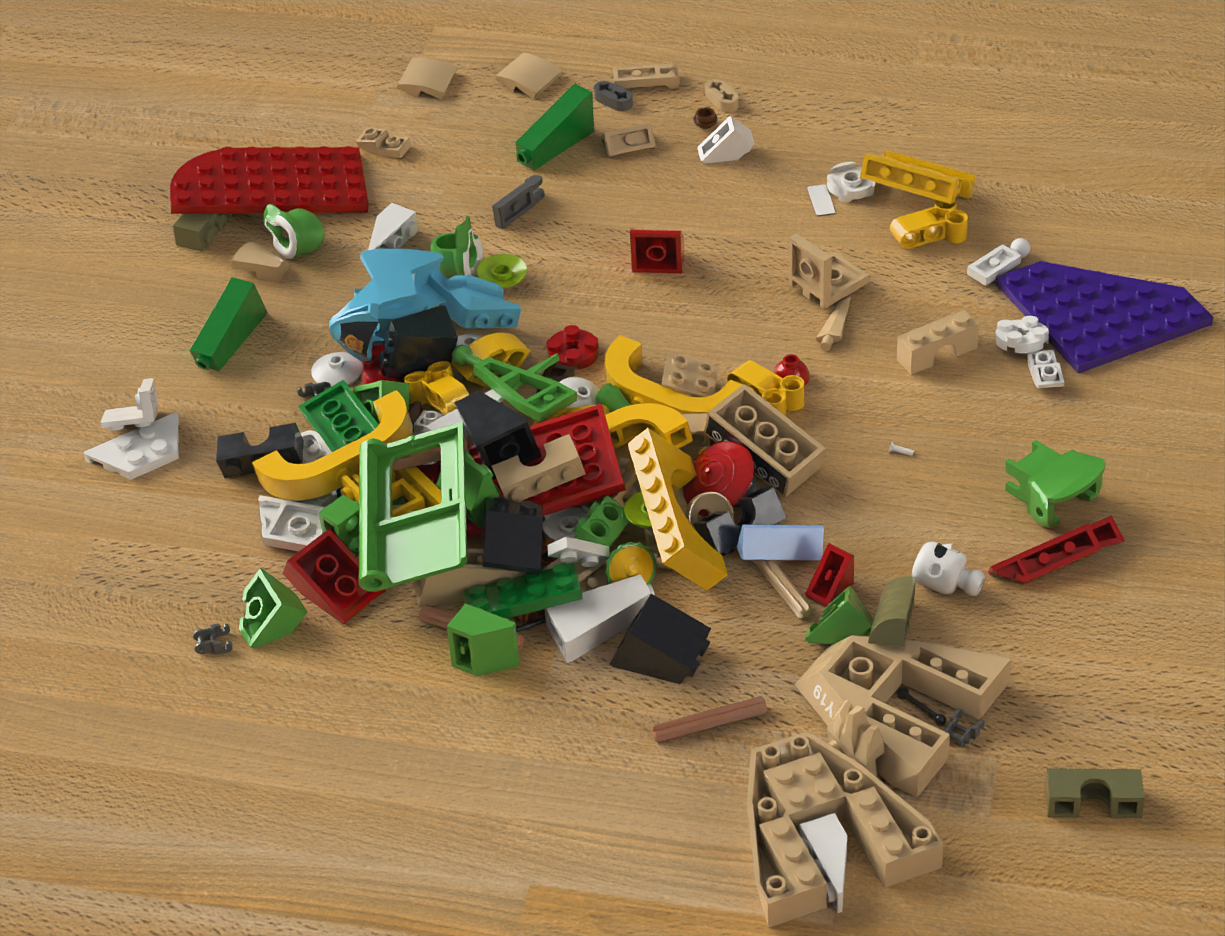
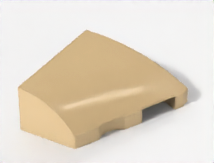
M248 242L243 245L231 260L233 268L255 271L258 280L281 283L290 268L287 261L255 242Z

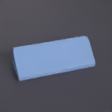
M742 525L737 549L742 560L819 561L823 554L824 527L823 525Z

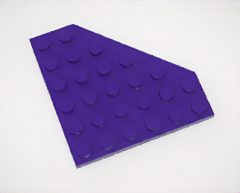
M1043 261L996 276V285L1024 316H1035L1038 318L1039 323L1048 328L1049 343L1078 374L1213 325V316L1184 287Z

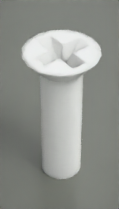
M891 442L888 453L894 451L911 457L914 454V450L894 445L893 442Z

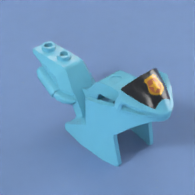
M373 249L362 251L360 259L372 280L363 289H355V297L331 318L329 330L332 338L350 355L361 362L371 361L372 347L375 345H385L384 336L385 332L389 331L391 320L431 309L438 305L446 306L450 318L462 328H514L518 325L521 306L503 300V287H500L499 284L471 275H458L448 279L440 272V263L444 259L441 253L415 249Z

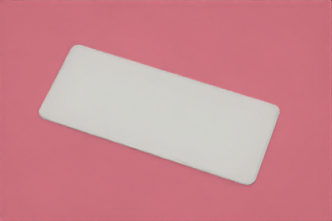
M826 185L807 187L816 215L835 213Z

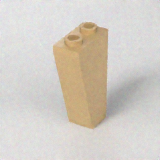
M467 549V563L463 567L413 581L412 594L417 596L418 607L465 601L464 590H468L474 585H487L505 577L515 578L522 576L527 572L483 567L482 549Z

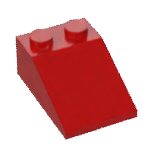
M330 528L287 560L282 573L304 597L343 625L386 591L384 589L373 592L360 587L358 558Z

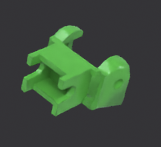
M1035 440L1032 442V452L1017 463L1011 459L1005 461V472L1017 479L1020 484L1018 486L1008 481L1005 483V491L1027 503V513L1032 515L1039 525L1045 528H1055L1060 524V519L1054 516L1055 503L1064 502L1076 496L1090 502L1100 493L1105 461L1103 458L1076 452L1075 450H1070L1061 455Z

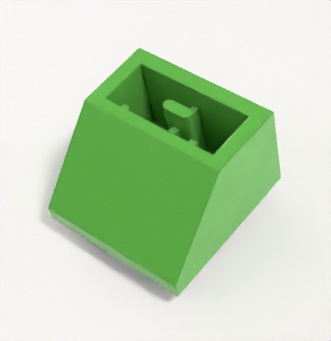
M465 451L466 519L480 528L486 498L493 499L499 497L501 492L492 481L493 473L484 464H477L472 456ZM440 472V475H439V478H438V480H437L436 486L442 491V489H441V472Z
M465 603L447 625L452 667L479 676L514 668L520 663L515 622Z

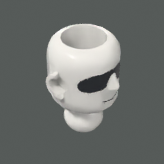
M934 541L923 545L912 569V576L916 577L918 584L944 595L952 594L959 587L967 595L977 596L986 577L980 570L967 569L966 555L952 549L951 543L942 545Z

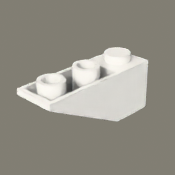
M391 203L376 218L368 250L400 249L402 245L418 232L416 212Z
M833 813L800 824V837L827 883V902H832L837 913H841L843 910L847 862V834L837 816Z

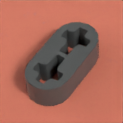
M601 81L594 85V98L596 101L617 111H627L632 108L633 97L629 90L609 81Z

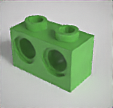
M343 494L319 512L322 533L330 528L346 547L357 556L359 555V502L353 501Z
M606 496L601 504L595 501L586 513L589 519L586 520L582 517L573 529L577 533L574 538L609 546L610 548L629 523L626 519L624 508L609 496Z

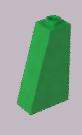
M577 84L572 85L516 141L517 161L534 171L595 132L592 92Z
M231 277L189 350L198 367L204 370L213 369L220 371L268 312L254 283Z

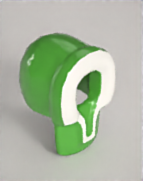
M272 204L267 205L263 215L264 226L273 236L275 249L283 257L295 259L299 255L312 253L321 246L325 235L324 226L315 214L304 209H294L286 213ZM282 228L288 232L289 238L282 236Z
M465 216V221L456 226L455 233L441 234L432 240L430 252H437L443 255L444 259L440 263V272L447 278L458 275H471L475 277L477 275V267L483 261L482 242L477 235L473 234L469 216Z

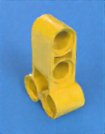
M935 200L934 207L903 215L893 220L890 225V232L905 249L946 239L950 243H962L967 239L968 215L964 211L957 210L956 200L953 204Z
M751 360L746 361L727 375L728 382L733 380L753 388L754 392L785 416H787V410L797 411L805 405L804 380L799 376L791 375L781 378Z
M447 361L436 362L430 365L427 371L413 372L404 378L405 383H409L410 403L420 401L422 405L428 403L444 415L457 409L454 402L469 396L465 386L454 378L451 364Z

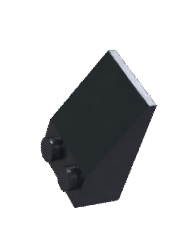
M503 497L486 498L481 522L483 567L540 574L543 526L542 505H537L532 501H509Z

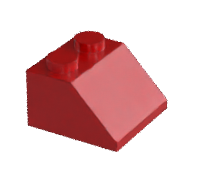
M630 230L632 272L682 274L684 235L681 231Z

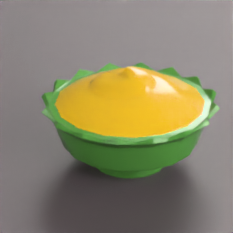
M630 541L627 544L619 545L616 550L611 552L610 558L606 561L605 574L607 575V582L611 584L641 574L645 583L651 584L652 579L656 577L655 569L658 566L655 561L656 555L651 552L650 547L644 546L641 542L633 543Z

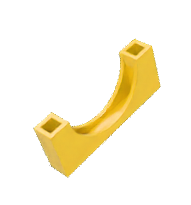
M647 428L629 442L628 447L662 562L708 591L728 576L723 557L690 524L673 490L677 492L697 476L692 459L679 448Z

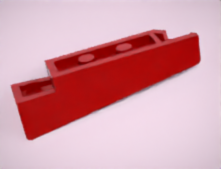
M1111 515L1093 524L1083 525L994 564L989 568L988 573L989 575H998L1024 585L1095 554L1104 547L1116 545L1125 540Z

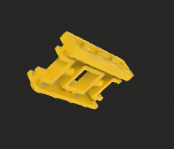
M886 150L884 155L880 156L865 153L860 178L953 204L955 198H971L976 175Z
M416 466L392 471V501L401 496H404L409 501L392 510V518L441 503L442 491ZM356 473L351 475L352 480L347 475L341 477L343 486L341 494H344L353 501L359 502V476Z

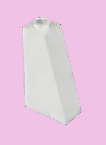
M641 574L583 592V599L546 608V626L567 663L574 661L628 628L649 595H655L651 584H646Z

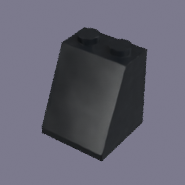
M437 306L391 320L389 331H386L384 336L385 349L384 352L380 353L379 357L380 367L384 368L387 378L404 379L410 373L427 371L428 367L436 362L447 361L450 364L452 363V352L456 347L458 336L446 306Z
M477 391L454 402L482 463L493 473L492 480L496 479L492 468L495 464L517 455L523 465L542 457L528 421L524 416L481 391Z
M650 594L630 624L609 665L681 684L687 675L692 677L700 664V661L696 660L698 655L702 657L710 644L707 637L712 628L657 596Z

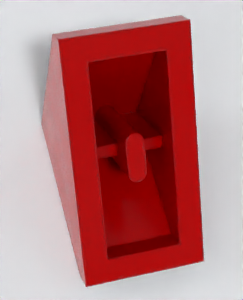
M828 543L805 595L828 606L845 589L854 584V555Z

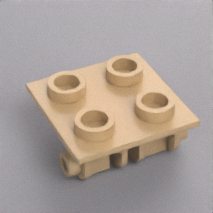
M668 352L661 386L690 394L691 397L710 396L715 391L719 367L708 362L685 357L681 354Z

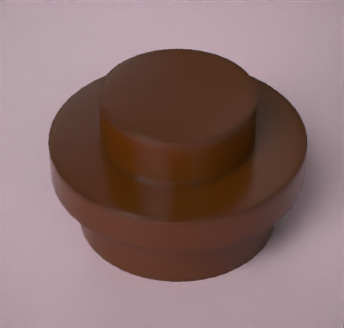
M700 108L694 115V124L700 128L708 129L717 123V115L711 108Z

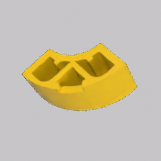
M504 332L486 335L468 345L473 355L482 360L491 357L520 368L530 353V350L514 334ZM454 361L451 363L468 381L484 387L487 385L474 374V367L469 364L460 366Z

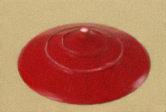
M723 441L703 450L693 460L697 476L683 486V497L688 505L699 494L716 492L725 496L732 507L739 503L738 499L744 497L753 479L754 463L748 449L737 442ZM704 509L698 512V515H709L708 512Z

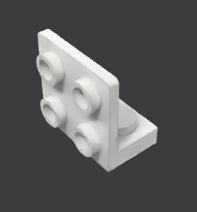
M154 378L143 379L141 387L138 388V394H135L136 406L105 410L100 422L101 428L108 427V430L114 431L123 429L124 425L135 424V427L151 425V422L155 421L159 410Z

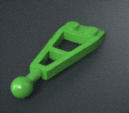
M459 345L452 352L453 361L457 365L465 366L469 364L474 367V374L517 410L538 422L547 419L577 401V392L555 380L491 357L482 360L474 356L471 348L467 345ZM492 372L502 375V377L498 378ZM521 382L542 391L525 399L513 390L511 386Z

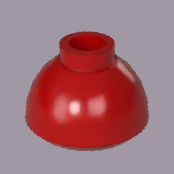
M794 354L784 356L783 360L776 365L773 371L774 374L781 378L791 375L799 376L804 380V386L810 379L807 366Z

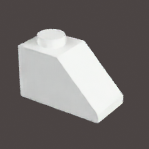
M730 116L697 148L701 162L707 164L739 160L752 149L755 143L751 130Z

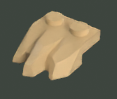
M846 700L827 727L828 744L861 764L878 778L875 759L885 753L880 729L877 725L869 723L863 707L857 705L853 708L851 702Z

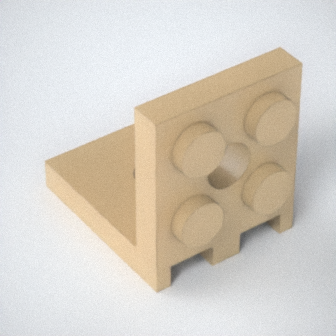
M797 233L789 237V286L792 288L796 285L803 287V295L809 300L814 297L820 299V307L823 310L869 283V275L835 251L828 255Z

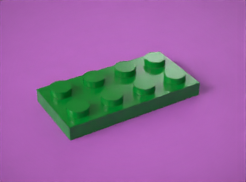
M344 380L298 406L301 414L313 430L322 437L331 452L366 436L379 425Z
M574 562L557 564L553 568L540 571V574L527 572L522 576L515 578L505 577L495 583L487 585L478 584L468 590H464L466 604L481 608L502 618H511L583 599Z

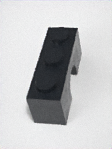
M296 423L270 427L268 438L256 446H250L244 432L218 436L216 462L224 478L256 473L252 462L276 450L285 461L292 464H303L304 440Z
M774 487L759 488L738 499L743 512L739 524L736 525L733 522L729 511L714 512L693 523L696 531L722 556L730 554L734 551L733 547L738 544L742 525H778V522L786 518Z

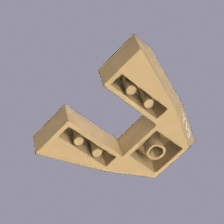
M851 635L827 647L794 685L827 726H829L846 700L851 702L853 708L857 705L863 707L869 723L879 727L883 738L885 753L875 759L877 773L890 785L917 798L949 759L950 734L885 703L898 687L904 684L948 706L961 709L963 713L980 720L1010 683L1011 658L913 640H905L904 647L868 643L869 637Z
M806 731L751 749L747 809L755 882L768 928L827 908V883L800 837V824L833 813H835L839 822L846 820L885 888L942 868L943 842L930 821L861 764L815 735Z

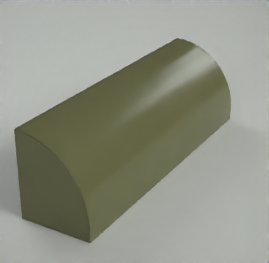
M898 577L884 587L879 599L868 643L904 647L914 606L916 577Z

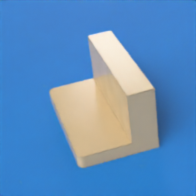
M651 123L604 132L601 136V142L605 141L608 157L656 147Z

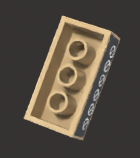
M745 384L707 414L704 433L716 443L733 441L746 447L753 459L754 473L769 486L774 487L784 498L821 468L826 448Z

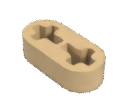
M712 79L705 84L706 98L720 111L730 113L738 109V94L723 80Z

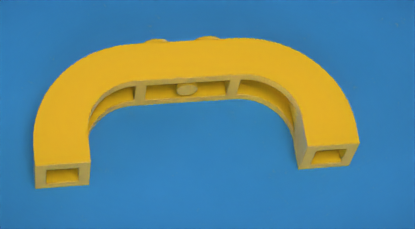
M619 335L611 343L605 355L606 384L610 383L613 386H617L631 405L653 403L673 408L680 414L708 413L743 385L730 380L719 392L706 397H691L663 387L634 373L643 363L642 343Z
M395 390L373 401L380 422L378 427L366 436L316 461L306 464H292L285 461L276 450L252 462L260 484L271 495L285 500L313 499L343 487L341 477L347 475L352 480L351 475L356 473L359 476V448L364 441L375 438L388 444L412 436L413 426L404 398Z
M653 403L634 404L605 415L615 449L631 442L647 428L677 448H681L693 441L690 427L685 417L675 409L665 405Z

